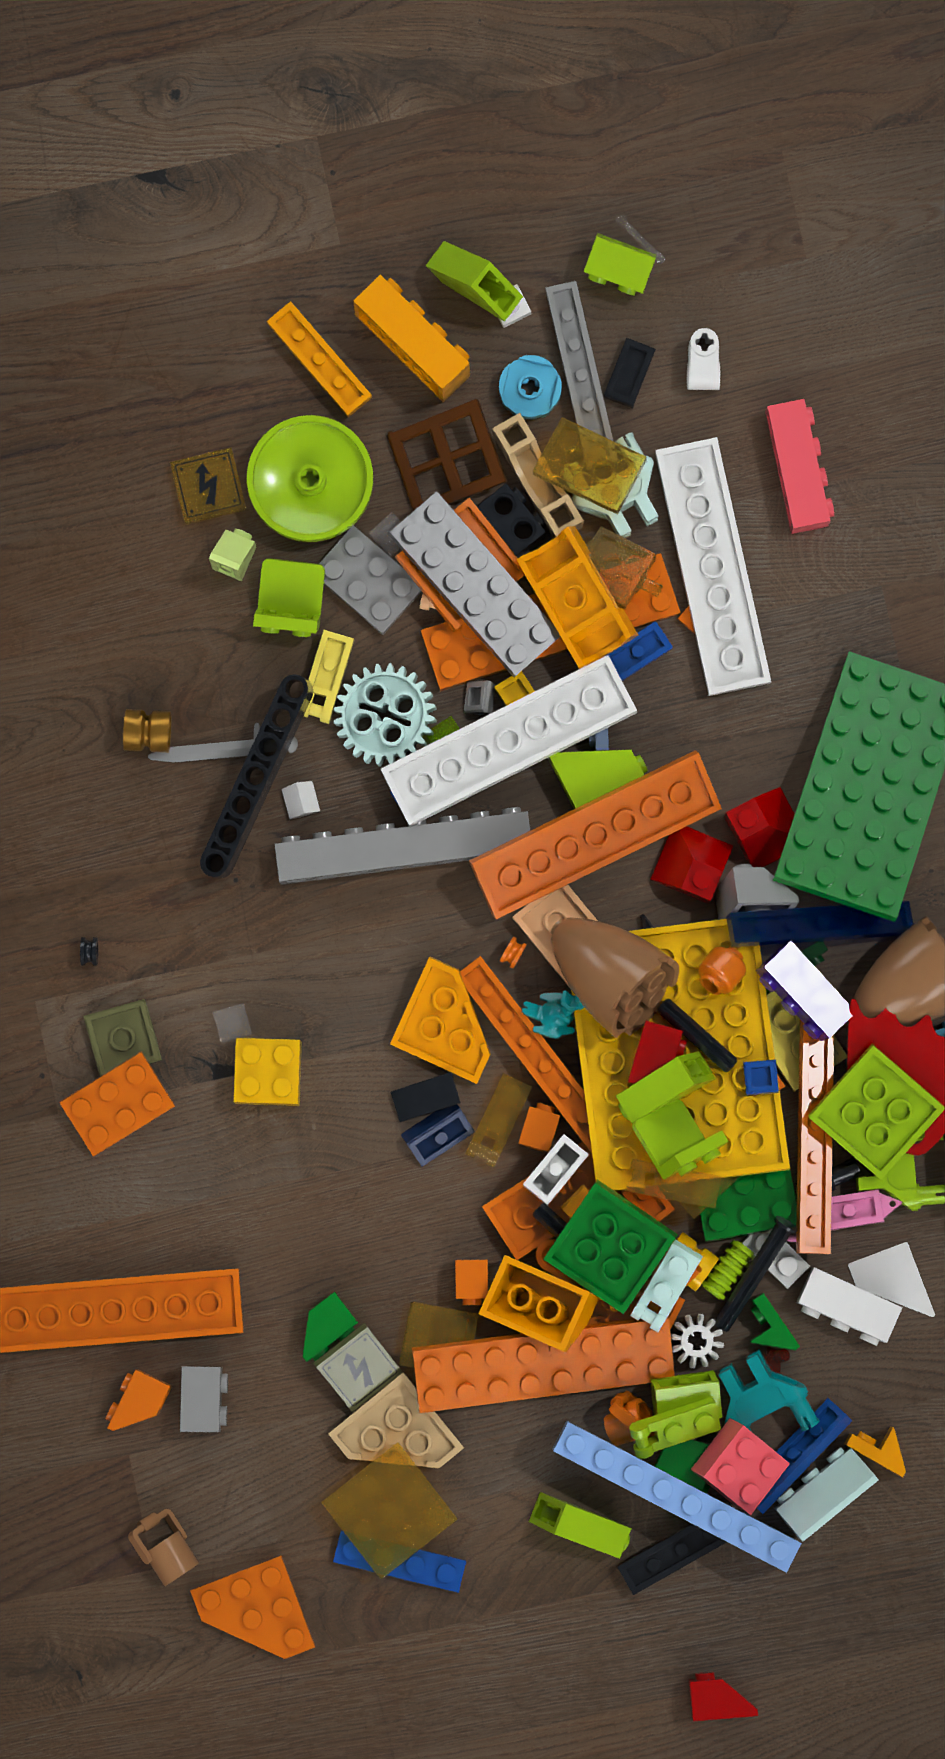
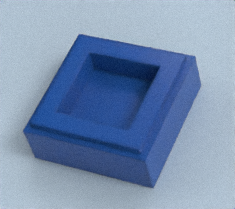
M776 1059L743 1062L746 1096L779 1092Z

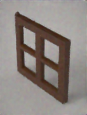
M478 399L471 400L398 431H389L387 434L413 511L425 502L421 496L415 476L441 465L450 491L440 494V496L448 505L507 482ZM470 416L478 441L451 452L443 426ZM430 432L439 457L411 467L403 442ZM481 449L490 475L463 485L454 460Z

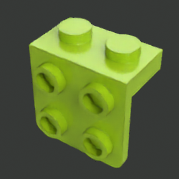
M272 558L265 559L262 562L258 609L254 614L253 626L261 627L260 631L265 633H279L280 629L290 630L292 635L298 637H310L311 633H317L321 619L325 567L315 563Z
M676 1100L638 1119L632 1125L633 1131L663 1180L677 1173L681 1177L698 1167L696 1163L701 1160L704 1164L714 1160L721 1155L719 1149L729 1142L723 1131L705 1139L681 1100Z

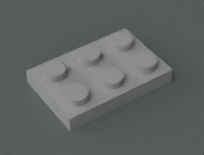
M354 525L319 563L325 567L324 585L382 635L387 632L422 592L404 568Z

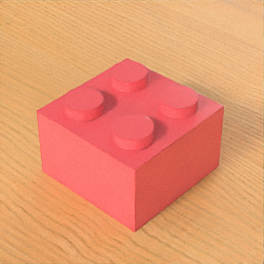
M729 1418L691 1470L738 1509L752 1515L790 1463L744 1425Z

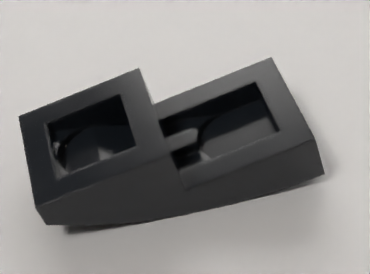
M451 1072L391 1091L399 1122L461 1104Z

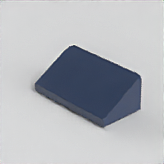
M454 1105L433 1112L403 1132L401 1136L421 1167H423L475 1131L460 1107Z

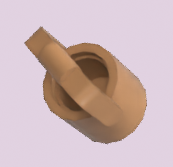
M164 1509L158 1514L154 1512L140 1520L137 1523V1528L128 1535L129 1541L145 1564L150 1563L164 1586H167L199 1564L198 1559L185 1541L187 1535L169 1509ZM162 1518H165L174 1534L150 1550H147L138 1534L141 1532L146 1533L158 1525Z

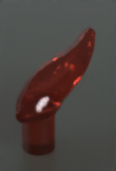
M767 1346L765 1360L773 1372L781 1374V1363L789 1360L790 1353L784 1348L775 1351Z

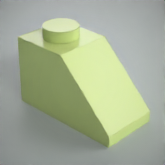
M236 528L234 532L225 530L210 554L209 561L212 569L242 581L256 550L255 541L251 540L252 535Z

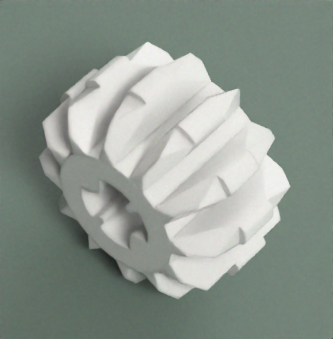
M698 1314L696 1325L693 1324L692 1317L686 1315L687 1328L679 1322L674 1324L676 1329L682 1332L681 1336L671 1334V1340H680L679 1345L672 1346V1352H677L681 1349L684 1351L677 1361L682 1363L688 1355L691 1356L690 1368H695L697 1357H700L702 1366L707 1367L706 1354L714 1360L719 1358L718 1354L711 1350L712 1346L717 1348L724 1347L722 1342H713V1337L723 1334L722 1330L710 1332V1329L716 1322L714 1319H710L705 1327L702 1326L703 1314ZM695 1331L700 1332V1338L705 1339L704 1346L699 1345L700 1350H693V1344L688 1343L689 1335L694 1336L693 1332Z

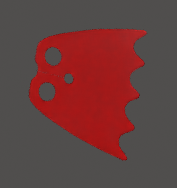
M853 998L850 1002L849 1011L853 1016L849 1019L847 1071L868 1047L874 1044L945 1106V1037L935 1032L931 1017L925 1015L917 1024L906 1027L898 1021L896 1014L889 1012L885 1008L875 1018H868L863 1015L856 999ZM945 1110L925 1131L924 1139L920 1143L913 1144L906 1152L907 1154L922 1155L945 1134Z

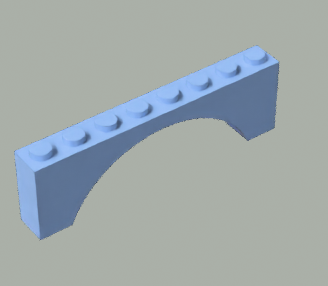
M566 1421L552 1448L559 1455L786 1573L802 1544L783 1532L698 1490L569 1421Z

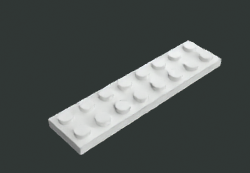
M716 437L655 450L708 696L770 684V673L718 439Z
M609 655L381 768V772L410 827L636 714L637 709Z

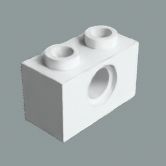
M563 1134L523 1183V1186L548 1206L589 1154Z

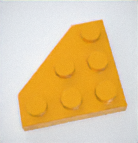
M430 956L390 1044L477 1084L491 1055L460 970Z

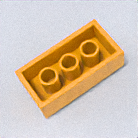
M380 274L353 300L355 316L444 402L470 377V363L468 362L470 357L461 346L456 344L453 347L445 339L448 335L436 322L431 325L423 317L425 314L424 310L414 300L408 302L401 295L403 290L392 278L386 280Z

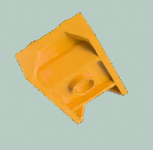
M568 526L551 541L532 552L520 556L516 560L578 668L581 669L605 657L639 635L624 609L618 607L589 557L591 552L576 526Z

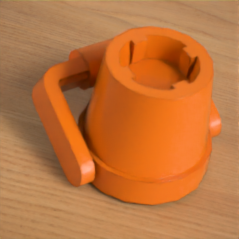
M626 1390L624 1393L620 1392L611 1399L610 1414L604 1417L606 1433L615 1446L634 1442L635 1439L631 1437L629 1426L636 1421L653 1415L652 1410L641 1398H637L630 1391ZM651 1432L648 1438L654 1436L655 1433Z

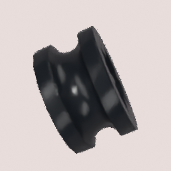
M81 937V966H86L88 962H91L93 966H97L99 956L98 937H93L91 941L86 940V937Z

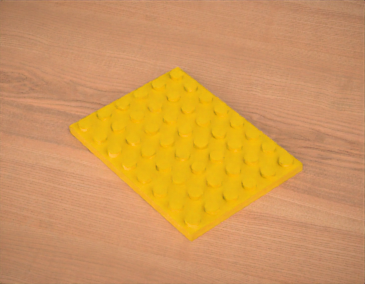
M756 915L629 931L662 950L679 965L677 982L673 987L668 985L660 1003L662 1004L667 998L671 999L737 1058L735 1066L729 1072H724L682 1034L681 1039L687 1041L683 1055L700 1051L716 1079L680 1100L686 1106L705 1139L723 1131L729 1142L719 1149L721 1155L706 1164L701 1160L696 1163L698 1167L681 1177L677 1173L663 1180L633 1131V1124L620 1112L618 1106L620 1102L616 1095L629 1088L627 1086L643 1027L630 1036L623 1032L615 1038L584 1007V1009L575 1010L574 1017L595 1181L598 1179L617 1192L790 1170L780 1091L778 1093L746 1096L743 1062L775 1060L766 988L759 980L761 976L756 972L762 965ZM715 947H733L742 954V961L746 966L745 976L729 994H712L699 981L698 967ZM658 1012L649 1020L650 1022L675 1028Z

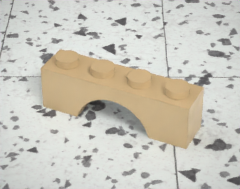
M521 413L493 428V437L536 511L546 523V528L552 538L557 537L568 526H576L577 530L583 528L584 520L568 493L563 490L551 472L534 435Z

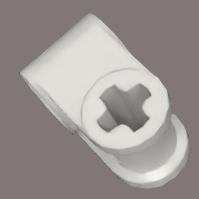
M701 328L694 332L688 345L687 390H719L720 362L718 336L711 329ZM701 338L705 339L706 344H711L706 351H702L701 346L696 345Z

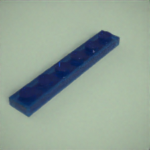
M902 901L895 922L846 905L733 912L726 916L731 947L785 944L790 941L792 943L900 936L914 925L909 901Z

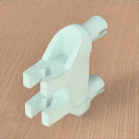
M632 432L625 435V440L622 436L615 441L616 446H618L629 466L626 470L597 486H589L578 463L570 465L571 472L568 467L560 471L561 476H563L573 494L571 499L575 507L590 515L608 520L619 541L631 536L630 532L632 530L622 514L623 511L630 507H636L647 527L658 521V514L647 496L654 461L652 457L643 454Z

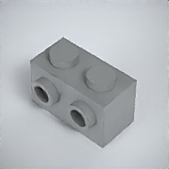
M182 1366L180 1432H221V1426H227V1406H222V1393H228V1374H222L223 1367Z

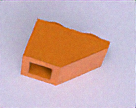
M136 1369L133 1375L127 1373L120 1387V1390L124 1392L120 1403L113 1402L106 1416V1420L110 1421L107 1429L115 1431L159 1415L172 1385L139 1369Z

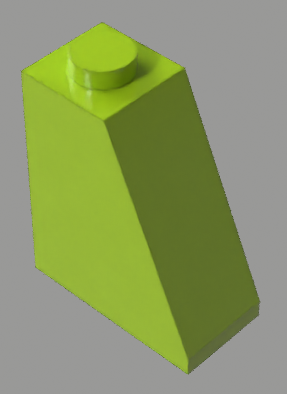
M443 241L426 264V267L443 284L503 321H506L523 298L520 292L490 261L446 241Z
M632 750L558 752L548 759L573 809L613 791L648 772L641 755L634 756Z
M700 1051L681 1055L616 1095L620 1102L618 1106L622 1115L633 1124L638 1119L676 1100L684 1098L716 1078Z
M543 1492L539 1493L529 1519L530 1523L552 1534L619 1559L622 1552L628 1547L630 1541L629 1534L632 1529L617 1521Z

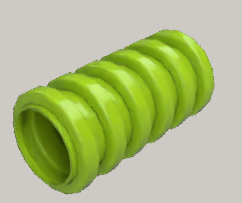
M732 1240L731 1244L733 1246L730 1249L726 1248L725 1252L727 1254L724 1257H719L721 1262L718 1265L715 1264L713 1267L714 1271L710 1272L708 1279L702 1283V1287L719 1300L726 1298L724 1296L725 1292L732 1290L731 1284L738 1282L737 1276H742L744 1274L742 1271L744 1267L748 1268L750 1259L753 1260L755 1258V1253L738 1240Z

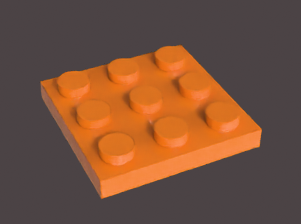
M470 497L454 509L455 513L516 582L525 575L516 560L517 556ZM403 551L395 556L397 561L452 630L455 631L462 626L465 621Z

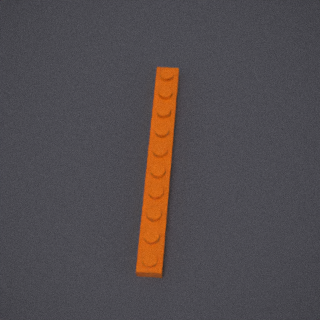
M481 956L460 971L467 992L592 1154L584 1090L542 1035L533 1031V1023L522 1013V1009ZM658 1186L620 1191L628 1201L632 1202L634 1200L647 1214L659 1222L675 1211Z

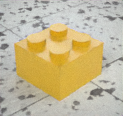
M236 1038L234 1103L300 1106L302 1042L291 1039Z

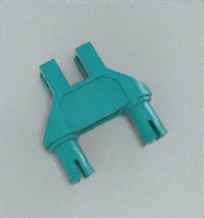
M760 1349L750 1353L746 1359L756 1380L744 1385L732 1363L720 1369L719 1377L731 1397L725 1424L731 1418L752 1432L749 1427L751 1423L784 1406L790 1407L800 1425L801 1431H806L809 1429L808 1426L812 1428L820 1422L806 1399L808 1396L806 1386L795 1379L773 1372Z

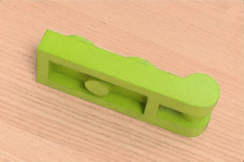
M711 1396L636 1421L629 1426L631 1437L636 1442L633 1446L635 1456L639 1459L651 1457L656 1451L719 1431L721 1426L716 1402ZM651 1432L655 1433V1436L648 1438Z

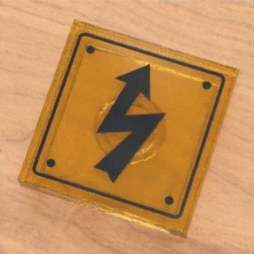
M231 447L170 462L185 524L247 510Z

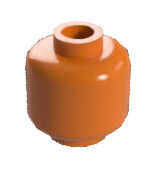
M715 947L698 967L701 985L715 995L732 992L746 974V966L742 961V954L733 947Z

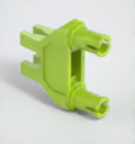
M925 1132L917 1141H922L924 1139ZM905 1153L882 1180L877 1176L856 1178L857 1191L882 1189L894 1199L901 1201L902 1205L911 1211H918L923 1205L945 1204V1196H936V1193H945V1184L919 1186V1183H916L914 1155Z

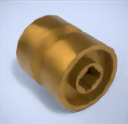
M126 709L123 728L124 750L142 751L146 746L149 747L151 752L169 753L172 726L171 711H153L150 715H146L144 710Z

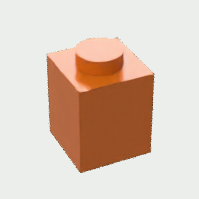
M537 1103L536 1108L529 1106L518 1144L549 1153L560 1115L554 1114L556 1108L542 1103Z
M455 1260L456 1299H462V1305H482V1299H485L488 1293V1260Z

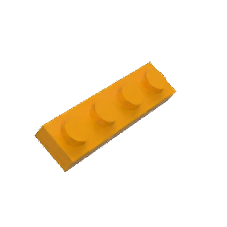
M291 301L267 320L269 327L348 418L372 398L371 393Z

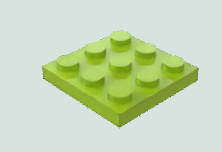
M871 1044L808 1114V1117L882 1180L945 1110V1106L874 1044Z

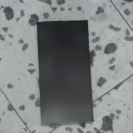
M626 338L604 393V398L633 409L656 349Z

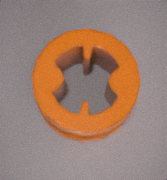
M513 936L500 962H509L510 968L514 969L527 944L517 943V938Z

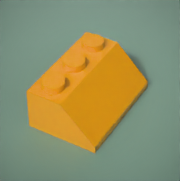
M504 1255L478 1314L566 1353L587 1326L599 1297L587 1290Z

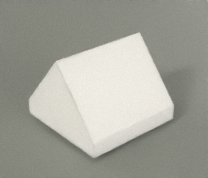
M312 781L297 782L282 789L290 820L320 812Z

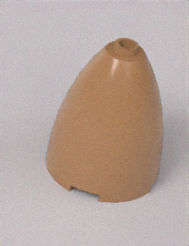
M927 915L890 944L865 975L854 995V999H856L864 1016L875 1018L886 1008L889 1012L896 1014L898 1021L906 1027L917 1024L925 1015H929L932 1021L945 1016V940L938 933L937 928Z
M570 917L565 920L560 919L551 930V943L555 958L568 985L592 1017L615 1038L623 1032L630 1036L642 1028L645 1020L649 1021L658 1012V1007L661 1005L660 1001L665 995L668 985L673 987L677 982L679 965L675 960L653 944L622 928L591 919Z

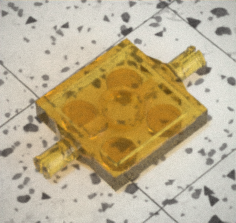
M601 526L594 538L586 545L591 552L589 557L618 607L625 610L634 594L640 589L658 597L663 585L647 578L648 572L656 560V554Z

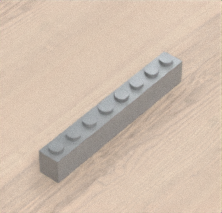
M521 807L502 809V815L490 816L489 811L471 813V819L458 820L457 815L440 817L439 823L426 824L425 819L410 827L408 825V827L395 828L394 823L377 825L376 831L363 832V828L358 827L345 829V835L332 836V833L327 831L312 834L313 839L300 840V836L282 837L281 843L275 844L279 882L282 885L469 861L530 831L528 811L521 812Z

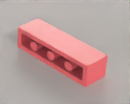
M805 399L767 406L765 414L791 534L828 527L831 521L830 517H834V508L831 498L826 499L823 488L828 486L825 468H819L817 456H821V447L818 437L813 438L810 426L815 425L812 407H806Z

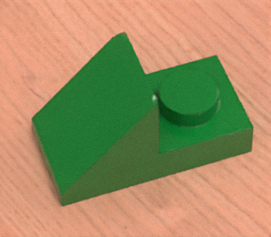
M761 1293L751 1300L755 1306L750 1309L760 1325L767 1323L769 1328L749 1342L789 1350L798 1349L800 1345L765 1294Z

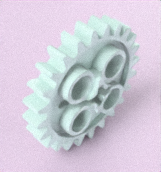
M391 663L387 666L386 672H383L381 666L376 664L375 673L371 674L365 667L363 668L364 677L362 679L355 674L352 675L355 682L353 686L343 684L348 693L347 695H337L343 706L334 707V711L342 715V717L334 720V724L344 727L337 735L339 738L348 737L343 744L346 749L355 746L352 753L354 757L358 758L364 753V762L366 764H369L373 757H375L376 764L381 767L384 759H387L389 764L395 762L396 757L403 758L407 752L413 753L417 751L415 748L417 744L427 746L422 737L434 734L427 725L437 723L436 718L429 715L430 712L437 710L435 704L427 703L433 698L431 692L422 693L427 687L426 683L421 681L415 684L418 678L415 672L406 677L407 670L404 666L395 673L394 666ZM374 689H383L384 695L381 700L377 702L370 701L369 696ZM405 699L412 700L413 707L410 711L406 713L398 711L401 701ZM365 704L382 713H386L388 710L395 718L410 721L411 725H402L388 717H385L382 721L377 713L360 709L359 706ZM365 717L371 718V727L366 731H359L357 728L359 721ZM394 728L400 729V738L395 742H388L386 739L387 733Z

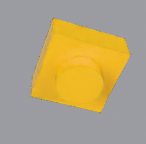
M522 671L517 676H510L494 687L505 706L535 692Z

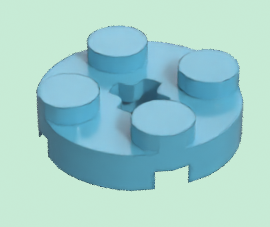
M536 355L522 356L511 364L509 363L500 376L499 395L503 406L513 415L521 413L524 419L532 420L548 416L556 407L561 397L562 382L553 365L543 357ZM529 380H534L535 386L540 387L539 391L533 392L532 395H527L526 390L521 389V385L528 384Z

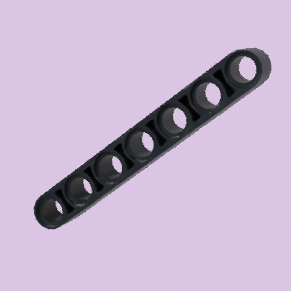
M288 675L281 682L201 856L200 866L202 871L208 876L220 879L227 877L233 871L307 710L314 691L310 681L300 675ZM295 682H302L304 686L302 695L298 698H292L290 687ZM287 710L290 713V722L285 727H279L276 721L277 715ZM274 739L277 743V750L273 755L266 756L263 751L264 744L268 740ZM260 768L264 773L263 781L258 785H253L250 781V774L253 770ZM247 797L251 804L250 809L247 813L240 814L237 810V802L241 798ZM229 826H234L237 830V838L232 843H227L223 836L224 831ZM216 855L222 856L224 860L223 868L218 872H214L210 866L212 858Z

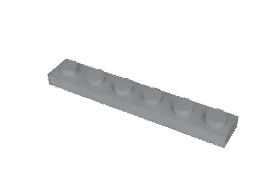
M573 281L545 287L586 469L590 471L617 465L618 459L577 282Z

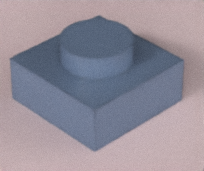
M608 728L589 737L590 747H596V751H609Z

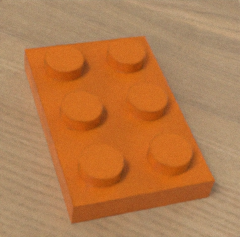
M142 1051L59 1102L93 1157L175 1107L173 1100Z

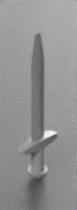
M255 723L254 739L175 746L170 747L169 753L154 752L149 754L148 758L150 760L175 763L248 756L260 730V725ZM295 737L288 749L289 754L296 751L298 747V741ZM274 739L268 740L263 747L264 753L276 752V741Z

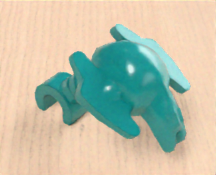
M568 991L541 994L540 1000L547 1002L543 1006L527 1001L523 1003L525 1008L522 1009V1013L537 1021H541L542 1026H534L533 1031L545 1037L555 1039L575 1032L573 1027L567 1026L574 1019L573 1012L584 1009L577 995H571Z

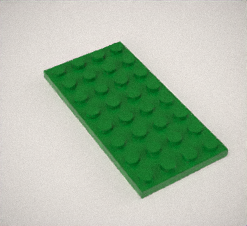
M850 651L848 652L773 881L893 922L896 921L945 769L944 683Z

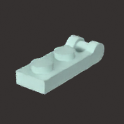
M675 1239L630 1316L638 1321L640 1318L651 1325L650 1328L658 1333L703 1256ZM650 1301L661 1307L658 1314L647 1307Z

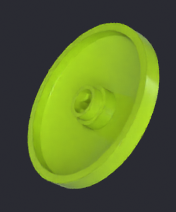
M298 416L275 425L259 440L248 463L247 488L255 511L273 531L296 541L319 542L339 536L350 529L361 518L372 495L373 468L364 444L348 427L323 416Z

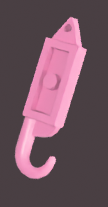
M879 1189L833 1196L831 1204V1230L885 1222L884 1218L897 1209L902 1202L881 1194ZM895 1201L896 1205L891 1207L890 1202ZM790 1235L786 1241L796 1242V1236Z

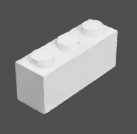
M815 1267L811 1268L796 1302L803 1306L801 1312L816 1319L819 1318L820 1314L831 1318V1326L847 1333L849 1328H853L861 1332L860 1339L875 1346L878 1345L879 1341L883 1343L888 1342L903 1308Z

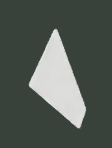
M907 1242L848 1264L857 1287L928 1316H935Z

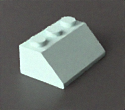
M839 1447L826 1458L829 1462L828 1465L820 1471L816 1467L801 1478L804 1482L802 1486L796 1491H793L790 1487L777 1499L779 1504L774 1509L801 1541H805L879 1480L852 1448L848 1447L844 1451L842 1447Z

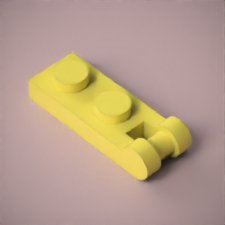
M323 630L309 676L314 692L303 717L308 718L311 715L320 718V722L330 723L354 644V638ZM315 694L326 697L324 706L313 703Z

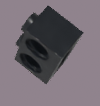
M505 483L477 507L517 558H519L545 538L546 531L543 528L547 525L536 511L531 514L524 506V503L527 501L516 487L511 490ZM506 501L512 505L513 509L509 514L501 515L495 510L496 504ZM521 525H526L533 533L527 539H520L515 535V529Z

